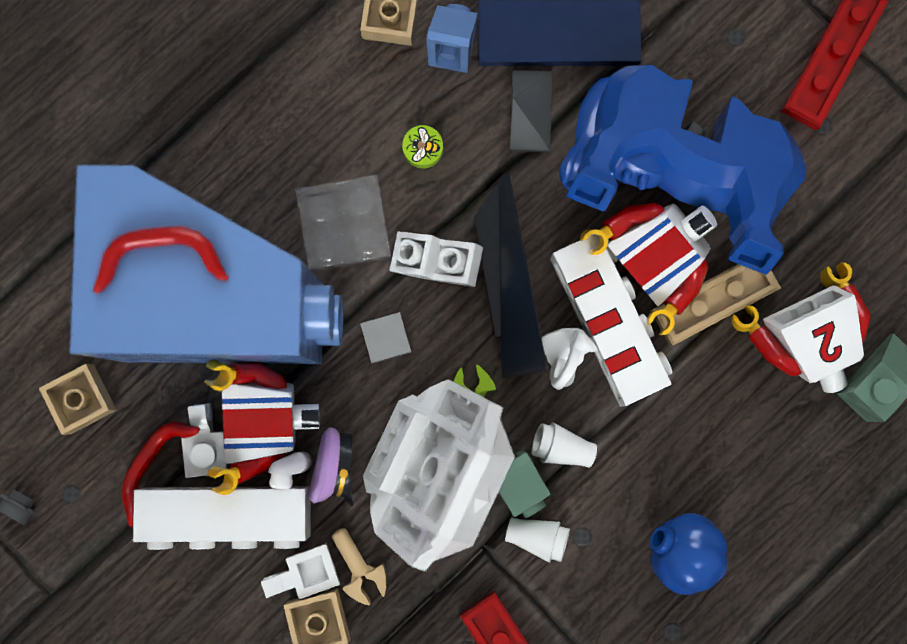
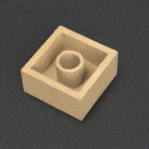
M365 0L360 29L362 39L412 46L419 0Z
M84 364L39 388L61 435H71L117 411L95 366L91 364Z
M338 588L319 592L302 599L289 600L283 605L293 644H349L351 638Z

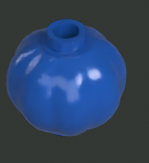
M689 513L671 518L664 522L661 527L655 529L650 537V563L652 570L662 584L674 593L692 595L706 591L720 581L726 573L728 567L727 541L720 529L711 520L702 515Z

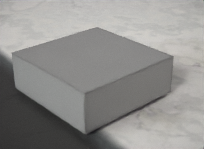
M400 312L360 323L372 364L412 353Z

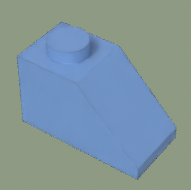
M449 4L447 7L437 5L426 38L428 66L468 73L477 30L478 13L471 12L468 7L460 4Z

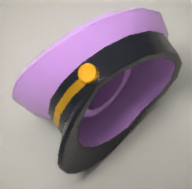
M332 427L324 431L308 492V498L314 504L322 502L330 496L344 497L351 507L354 505L350 478L352 460L351 434L339 433Z

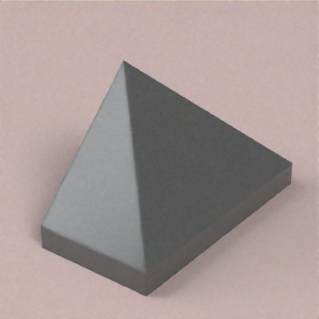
M512 70L509 151L550 152L552 71Z

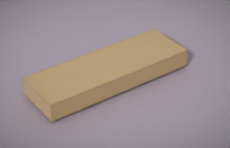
M738 264L705 281L699 294L682 314H675L673 316L675 321L674 328L671 332L665 334L664 337L669 346H673L745 308V305H751L781 289L772 271L766 275ZM662 304L652 309L651 313L653 311L663 310L665 305ZM658 314L655 320L662 331L667 326V320L664 316Z

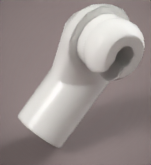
M304 451L294 452L273 462L268 473H271L270 486L274 489H290L293 485L292 474H299L311 468L313 463L311 455Z

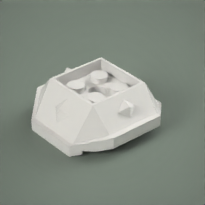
M449 379L429 387L419 396L411 395L398 401L363 474L366 492L371 494L370 513L375 534L410 566L426 571L435 560L473 546L515 458L500 420L503 407Z

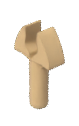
M345 528L335 531L332 534V539L352 572L351 582L344 585L343 590L356 601L370 606L371 600L362 587L363 576L366 579L373 580L377 584L382 597H384L387 589L385 564L381 563L377 567L367 565Z

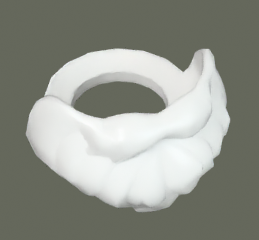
M561 328L541 337L544 353L551 365V385L558 390L570 386L574 381L577 367L583 362L584 355L588 352H597L596 344L583 330L578 328Z

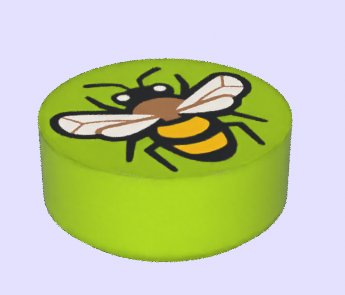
M420 125L413 127L406 133L403 139L402 148L404 156L414 167L424 169L434 166L443 154V141L440 134L430 126Z

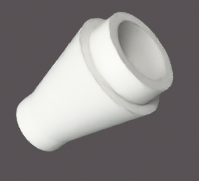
M554 422L550 425L540 424L532 444V455L539 457L541 463L581 465L590 468L597 454V444L586 441Z
M511 517L505 541L513 543L549 563L552 559L562 562L570 529L560 526L561 522Z

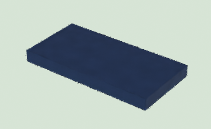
M478 0L479 66L640 65V0Z

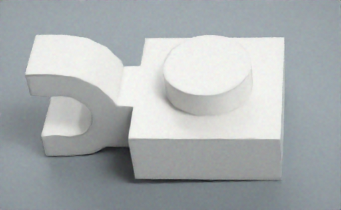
M212 403L188 406L190 425L198 426L200 431L197 435L190 438H181L185 478L208 476V471L213 466L229 469L230 464H225L223 431L214 432Z
M327 543L287 557L286 561L289 570L267 576L261 581L266 598L295 588L298 598L302 599L340 585Z

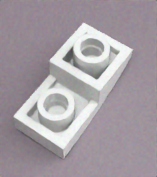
M398 231L389 271L427 280L475 287L483 247L476 243L443 240L433 235Z

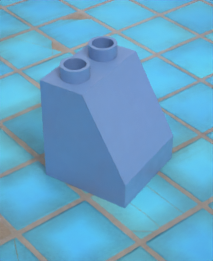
M77 165L70 338L71 354L121 362L208 363L210 360H217L221 363L322 364V345L341 346L344 319L342 295H334L333 286L323 285V282L301 260L135 166ZM185 226L199 231L212 242L220 262L229 276L228 281L216 279L207 271L198 253L186 245L175 244L137 248L127 252L121 258L114 279L108 287L100 293L93 292L103 253L111 242L126 232L146 228Z

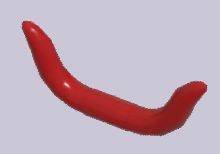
M185 226L146 228L126 232L111 242L103 253L93 292L100 293L105 290L113 281L121 258L127 252L137 248L175 244L186 245L198 253L207 271L216 279L228 281L229 276L224 270L212 242L199 231Z
M177 421L164 424L151 435L127 470L122 483L121 498L130 527H133L134 490L138 489L144 473L168 440L173 437L187 439L195 436L200 431L198 426H191Z

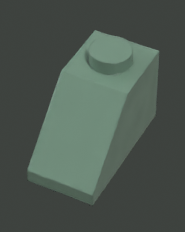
M894 333L890 334L847 380V387L836 392L866 422H885L907 398V345Z
M521 449L514 453L515 458L500 487L499 493L514 517L522 513L524 518H528L546 506L543 499L551 494L527 452Z

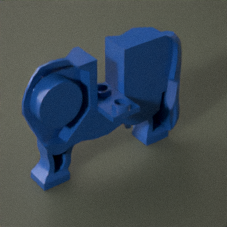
M653 65L626 66L613 73L612 76L595 82L588 90L579 110L575 145L569 150L559 167L560 180L564 188L568 189L566 197L605 212L617 190L618 183L616 179L624 184L636 186L640 190L658 186L681 202L698 208L705 206L708 210L719 211L728 215L731 226L729 239L733 244L728 260L767 275L783 256L784 251L782 244L772 234L773 223L792 194L805 181L806 175L803 155L789 131L779 121L752 114L740 99L733 96L716 120L711 139L681 128L693 81L690 79H673Z

